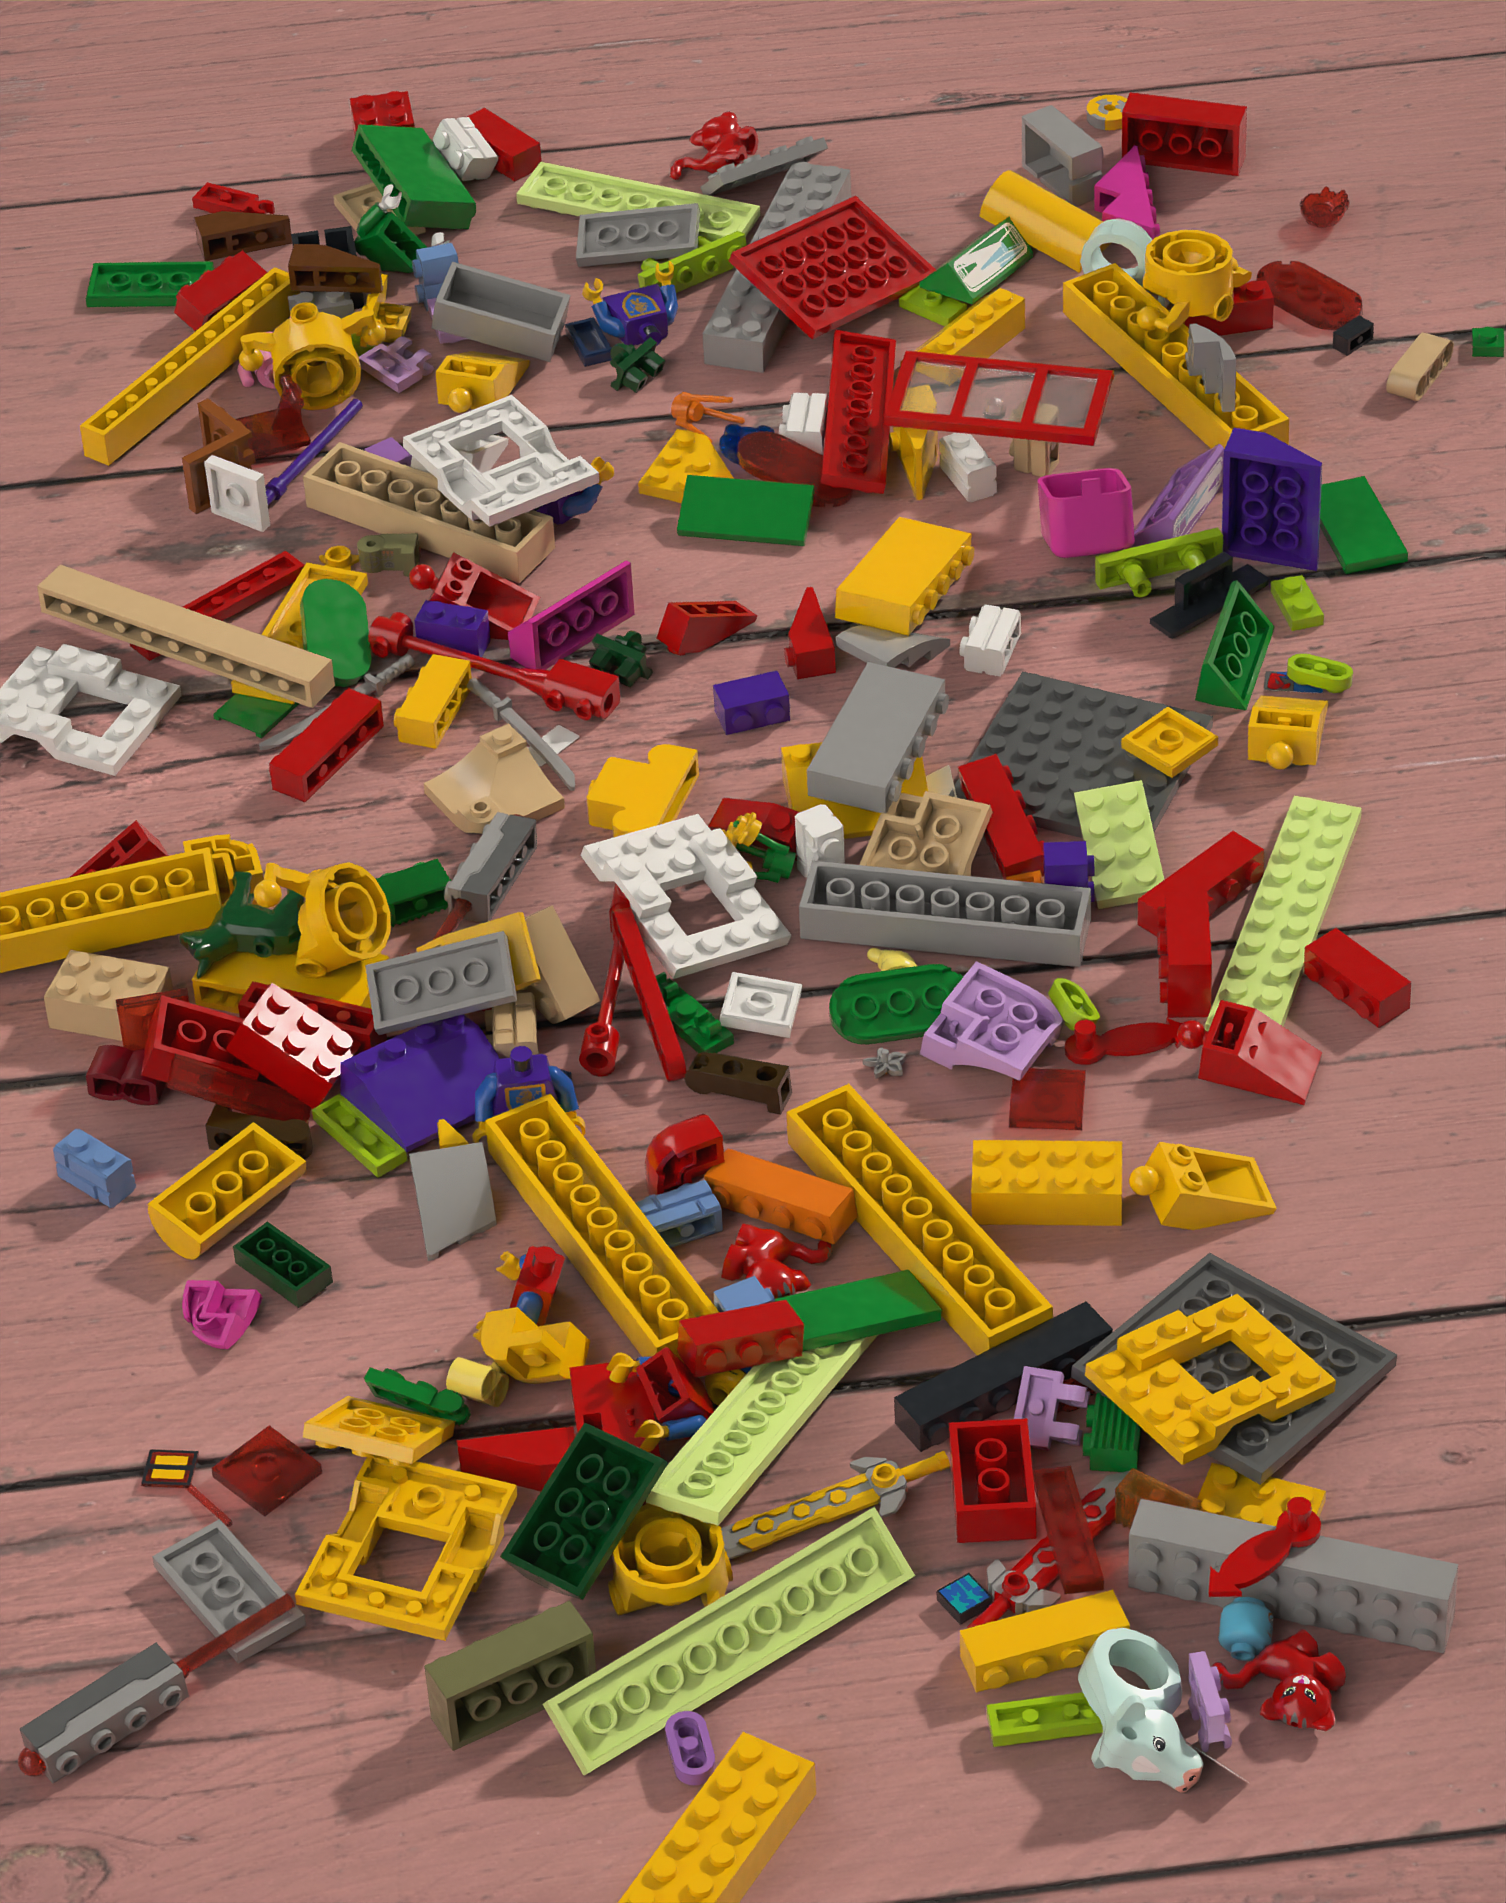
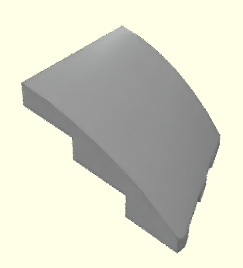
M1190 324L1187 340L1188 352L1185 353L1189 376L1202 375L1205 394L1218 393L1222 412L1235 411L1236 357L1233 350L1216 333L1198 324Z
M866 625L851 627L836 636V647L866 663L871 662L893 668L900 663L910 667L922 656L932 660L950 646V639L913 632L907 636Z
M482 1142L409 1154L428 1261L438 1258L439 1251L457 1242L461 1245L470 1240L473 1235L483 1233L497 1225Z

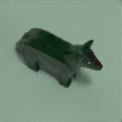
M236 871L232 877L233 892L216 913L212 924L205 930L184 932L179 936L180 944L199 961L197 979L201 978L214 962L234 951L254 953L263 958L271 955L292 954L297 951L299 939L302 935L298 925V913L306 898L293 890L287 889V895L272 910L252 904L254 893H250L251 873Z

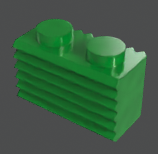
M438 858L428 862H419L410 868L394 873H385L381 877L376 878L387 899L392 927L396 924L401 925L402 922L407 923L409 919L413 921L416 917L420 919L422 915L427 916L428 913L433 914L435 911L440 912L441 909L446 910L448 908V902L444 900V891L447 882L451 881L446 871H444L441 862L439 863Z
M1097 1392L1095 1405L1088 1404L1086 1428H1092V1433H1084L1083 1456L1090 1457V1470L1108 1472L1137 1471L1142 1428L1112 1400Z

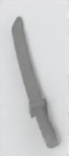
M406 654L398 662L396 661L383 672L377 674L376 677L370 673L364 676L365 683L354 690L365 695L373 693L379 698L383 695L382 687L414 666L415 661L411 655ZM330 705L259 743L260 750L280 747L293 740L311 724L313 719L318 717Z
M472 678L468 682L467 688L477 697H480L484 703L486 702L490 708L492 707L494 719L498 722L503 719L507 724L509 723L551 767L568 789L574 791L575 774L536 731L512 709V700L506 697L501 701L497 695L495 696L479 680Z

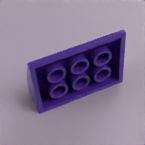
M1234 427L1225 446L1223 458V552L1236 558L1317 571L1319 561L1322 462L1265 432Z
M465 1014L422 1024L340 1062V1094L406 1150L407 1153L438 1138L437 1122L440 1119L446 1120L454 1129L475 1120V1092L485 1077L493 1073L494 1062L500 1059L480 1027Z

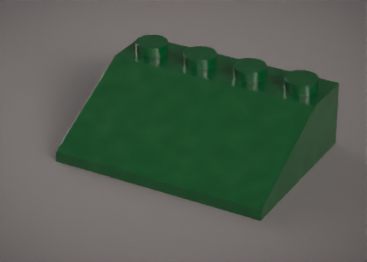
M584 1423L500 1558L525 1578L551 1591L583 1600L667 1467L668 1462L590 1424Z

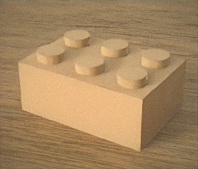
M70 950L44 995L49 1028L146 1045L149 1023L161 995L174 998L170 967Z

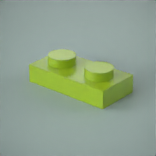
M1302 575L1271 581V593L1292 631L1324 625V614Z

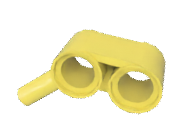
M457 1357L448 1371L446 1386L447 1389L455 1393L458 1392L462 1397L493 1407H499L506 1397L509 1377L507 1374H504V1371L495 1362L486 1366Z

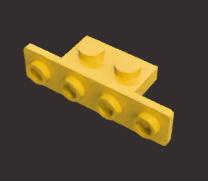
M381 274L382 293L368 294L366 306H363L362 311L368 309L374 311L376 322L382 324L386 331L383 342L392 343L397 338L404 336L411 319L412 307L385 303L388 275ZM362 328L356 332V336H361ZM361 337L360 347H367L368 344Z

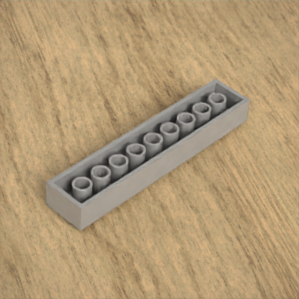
M793 162L750 244L851 198L850 170L836 166L813 165L808 162ZM737 269L703 332L704 364L764 373L791 319Z

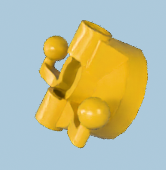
M1179 230L1162 234L1154 238L1146 247L1143 288L1168 299V301L1175 305L1164 319L1161 318L1160 312L1155 307L1147 306L1142 308L1137 314L1138 326L1146 331L1158 328L1167 333H1172L1188 317L1205 315L1220 322L1225 321L1233 309V288L1247 283L1252 277V272L1238 266L1229 243L1216 234L1201 230Z
M303 302L291 309V318L278 326L273 333L257 332L241 337L243 351L240 353L239 363L243 369L247 371L258 370L263 364V355L260 350L271 352L274 385L280 397L294 407L306 410H322L343 403L354 394L360 383V361L352 345L351 335L362 328L361 337L364 342L370 346H377L385 340L386 331L382 324L376 322L374 311L371 309L358 311L340 318L328 313L318 312L316 305Z
M347 862L325 869L314 870L306 874L282 868L275 863L266 864L264 880L256 885L253 892L255 901L261 907L271 908L280 902L282 897L280 886L293 890L306 898L298 913V925L302 935L298 944L295 971L299 975L308 978H320L333 970L381 954L391 932L390 910L385 893L377 880L367 870Z
M649 1503L642 1506L612 1553L613 1580L608 1582V1588L618 1616L655 1604L666 1606L680 1605L699 1595L705 1607L725 1595L728 1583L733 1581V1572L728 1555L724 1549L721 1527L701 1522L698 1519L677 1512L667 1511Z

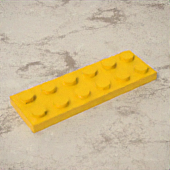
M306 563L261 635L303 649L300 601L306 587L317 580L333 579L350 585L362 595L368 585L367 573ZM235 680L231 682L232 693L295 704L294 701Z

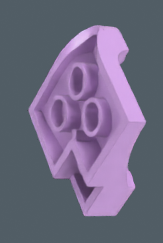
M976 961L943 1002L940 1015L925 1032L920 1055L951 1070L955 1065L977 1066L997 1071L1020 1081L1045 1047L1051 1048L1058 1039L1063 1019L1054 1004L1044 995Z

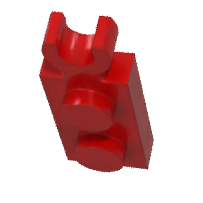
M208 182L192 198L193 208L209 213L221 211L259 214L275 213L273 201H259V195Z

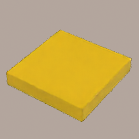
M1166 707L1121 739L1122 749L1171 778L1218 746L1217 735L1170 707Z

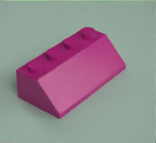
M627 560L510 630L508 632L510 658L525 668L546 670L556 664L559 659H564L590 643L597 633L602 635L635 615L631 563Z

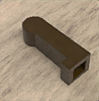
M698 1053L694 1057L684 1078L686 1085L696 1093L709 1094L714 1092L767 1104L768 1112L780 1115L792 1095L789 1066L719 1053Z
M217 1100L205 1125L208 1146L211 1150H218L254 1122L304 1160L313 1151L309 1124L300 1119L281 1121L233 1112L231 1103Z

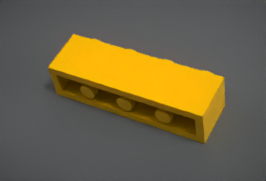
M1109 1590L960 1630V1657L977 1693L988 1689H997L1006 1684L1028 1678H1037L1043 1674L1065 1668L1077 1667L1083 1664L1088 1651L1100 1635L1111 1629H1130V1624L1114 1590Z

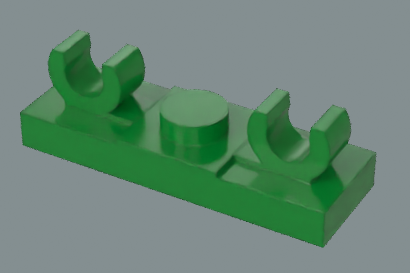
M665 972L656 975L675 1033L696 1052L718 1053L734 1044V1034L726 1027L721 1026V1022L714 1018L696 999L688 995L675 981L670 978L667 979Z

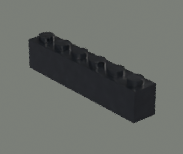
M1085 1301L895 1396V1424L920 1452L934 1445H939L949 1438V1423L983 1421L1017 1404L1024 1366L1059 1371L1064 1374V1380L1070 1379L1072 1365L1113 1332V1328Z

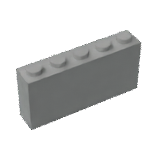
M868 662L807 769L808 796L879 813H887L892 802L898 801L904 780L910 779L916 758L922 757L928 736L934 735L940 714H945L947 711L949 695L945 694V679Z

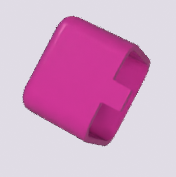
M1101 468L1052 474L1038 479L1041 533L1055 556L1073 558L1105 554L1129 549L1133 546L1135 536L1131 485L1119 469Z

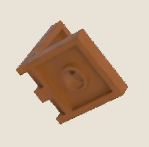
M208 398L197 403L203 447L182 457L189 509L195 514L211 507L205 461L211 455L251 470V465L256 463L255 452L248 445V439L252 437V432L241 421H237L230 416L223 407L217 406Z

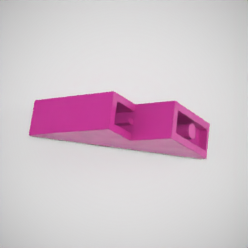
M1134 146L1094 185V210L1102 213L1103 222L1118 218L1132 221L1142 227L1153 240L1160 236L1159 223L1156 224V208L1153 206L1152 189H1149L1148 172H1145L1144 155H1139L1138 147Z

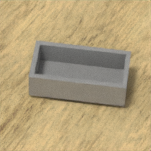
M452 262L435 301L431 328L550 362L566 323L571 295Z

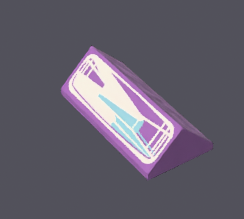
M1221 444L1216 445L1175 471L1134 529L1135 541L1132 547L1190 533L1223 485L1224 448Z

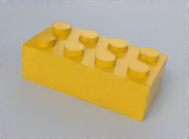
M973 1140L972 1218L977 1224L1122 1226V1141Z

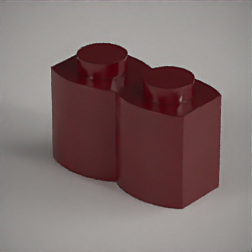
M118 1045L99 1046L86 1074L89 1095L108 1101L124 1099L130 1103L144 1106L158 1104L167 1082L141 1075L145 1050L132 1051Z

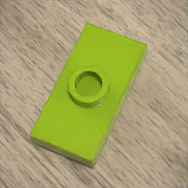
M919 285L899 298V307L942 326L948 325L967 310V304L920 288Z

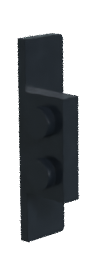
M1222 552L1175 579L1174 605L1150 618V624L1169 638L1174 639L1220 613L1232 582L1238 580L1246 592L1251 595L1269 584V578L1249 564L1233 571V557L1226 552Z

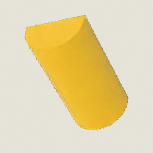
M1012 170L1003 172L996 179L983 201L979 217L993 225H997L1007 217H1010L1019 233L1029 245L1078 273L1083 270L1080 263L1083 246L1088 241L1095 227L1103 223V221ZM1105 243V244L1100 245L1099 247H1100L1101 253H1102L1111 243Z
M253 1122L148 1203V1214L151 1223L169 1248L181 1257L194 1260L299 1179L306 1171V1161Z

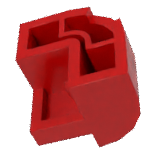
M700 1114L672 1124L653 1137L647 1148L645 1159L646 1183L649 1195H660L675 1190L683 1184H692V1178L703 1175L711 1167L725 1162L723 1135L708 1115Z

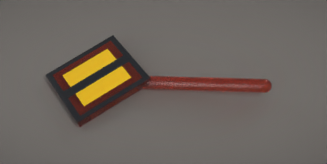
M150 1449L141 1486L185 1488L227 1527L232 1526V1520L192 1485L199 1451Z

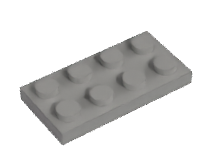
M810 136L797 141L796 145L789 148L786 145L769 151L770 154L763 157L760 154L743 160L744 163L734 166V163L725 165L717 169L716 173L709 175V181L700 188L704 195L712 196L787 170L793 162H809L828 149L824 137L813 140V137Z
M698 203L580 215L576 251L578 267L644 261L647 258H674L697 249L700 222Z
M504 931L365 965L374 1028L378 1035L517 1001L508 939Z
M220 1519L152 1556L154 1567L237 1663L244 1661L306 1625L305 1615Z

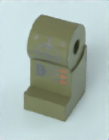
M417 533L368 535L362 537L357 543L360 567L368 573L390 570L403 571L404 576H409L412 568L420 563L421 554Z

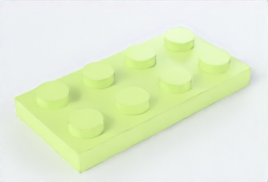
M1142 780L1075 792V805L1083 841H1086L1087 855H1094L1095 876H1091V879L1094 881V893L1098 909L1138 902V898L1164 880Z

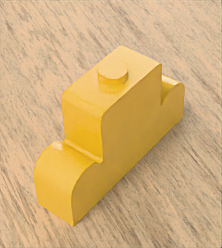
M670 744L657 745L648 752V764L616 757L608 758L597 779H593L589 785L587 795L589 825L613 830L614 838L676 820L699 777L698 750Z

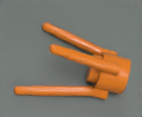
M683 391L674 398L671 405V415L676 418L675 425L698 434L705 435L690 423L699 421L703 414L740 424L745 422V419L742 417L706 408L700 403H732V397L698 395Z

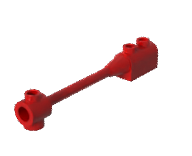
M395 612L389 618L378 616L373 621L369 630L368 642H370L372 652L378 657L384 658L389 653L404 656L409 649L431 656L435 654L470 661L471 668L516 681L517 684L542 697L546 706L553 711H560L562 707L573 709L576 716L582 720H589L592 716L606 719L620 703L619 676L564 659H559L551 670L519 669L413 636L414 625L412 620L401 612Z
M616 883L609 910L610 931L613 933L614 944L598 1022L591 1024L585 1029L579 1056L581 1066L591 1075L597 1077L607 1076L615 1070V1061L620 1041V1035L612 1026L625 960L614 931L612 911L630 907V902Z

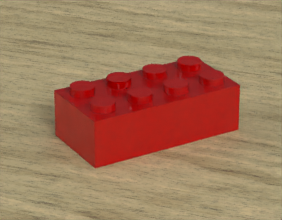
M1130 92L1122 110V158L1134 146H1137L1139 155H1144L1145 165L1239 176L1246 157L1247 106Z

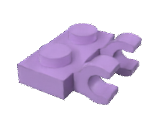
M404 336L397 338L388 347L381 343L359 356L361 369L398 393L421 380L422 375H429L434 370L432 365L425 362L432 355L424 349L418 350L415 354L407 350L406 348L412 345V341Z
M1024 1366L1014 1419H1028L1030 1448L1050 1451L1052 1440L1080 1446L1083 1430L1079 1429L1080 1426L1055 1421L1059 1402L1075 1407L1087 1408L1090 1392H1087V1387L1063 1384L1064 1374L1062 1372Z
M1205 1651L1189 1653L1191 1697L1188 1700V1706L1193 1720H1199V1716L1201 1719L1198 1738L1202 1751L1208 1752L1209 1744L1219 1741L1223 1742L1225 1749L1230 1748L1232 1739L1228 1726L1225 1724L1231 1721L1230 1709L1227 1699H1220L1218 1691L1221 1690L1218 1669L1216 1666L1210 1667Z

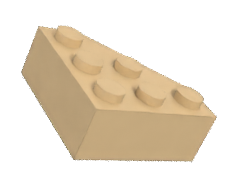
M553 905L526 916L525 921L541 980L518 990V992H532L535 996L536 1009L552 1024L566 1020L600 1002L601 1000Z

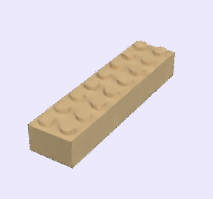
M341 442L303 476L307 507L381 534L417 533L420 548L448 558L454 552L503 578L517 583H521L555 549L553 517L530 510L527 513L520 514L490 527L481 519L472 521L438 490V480L434 475Z

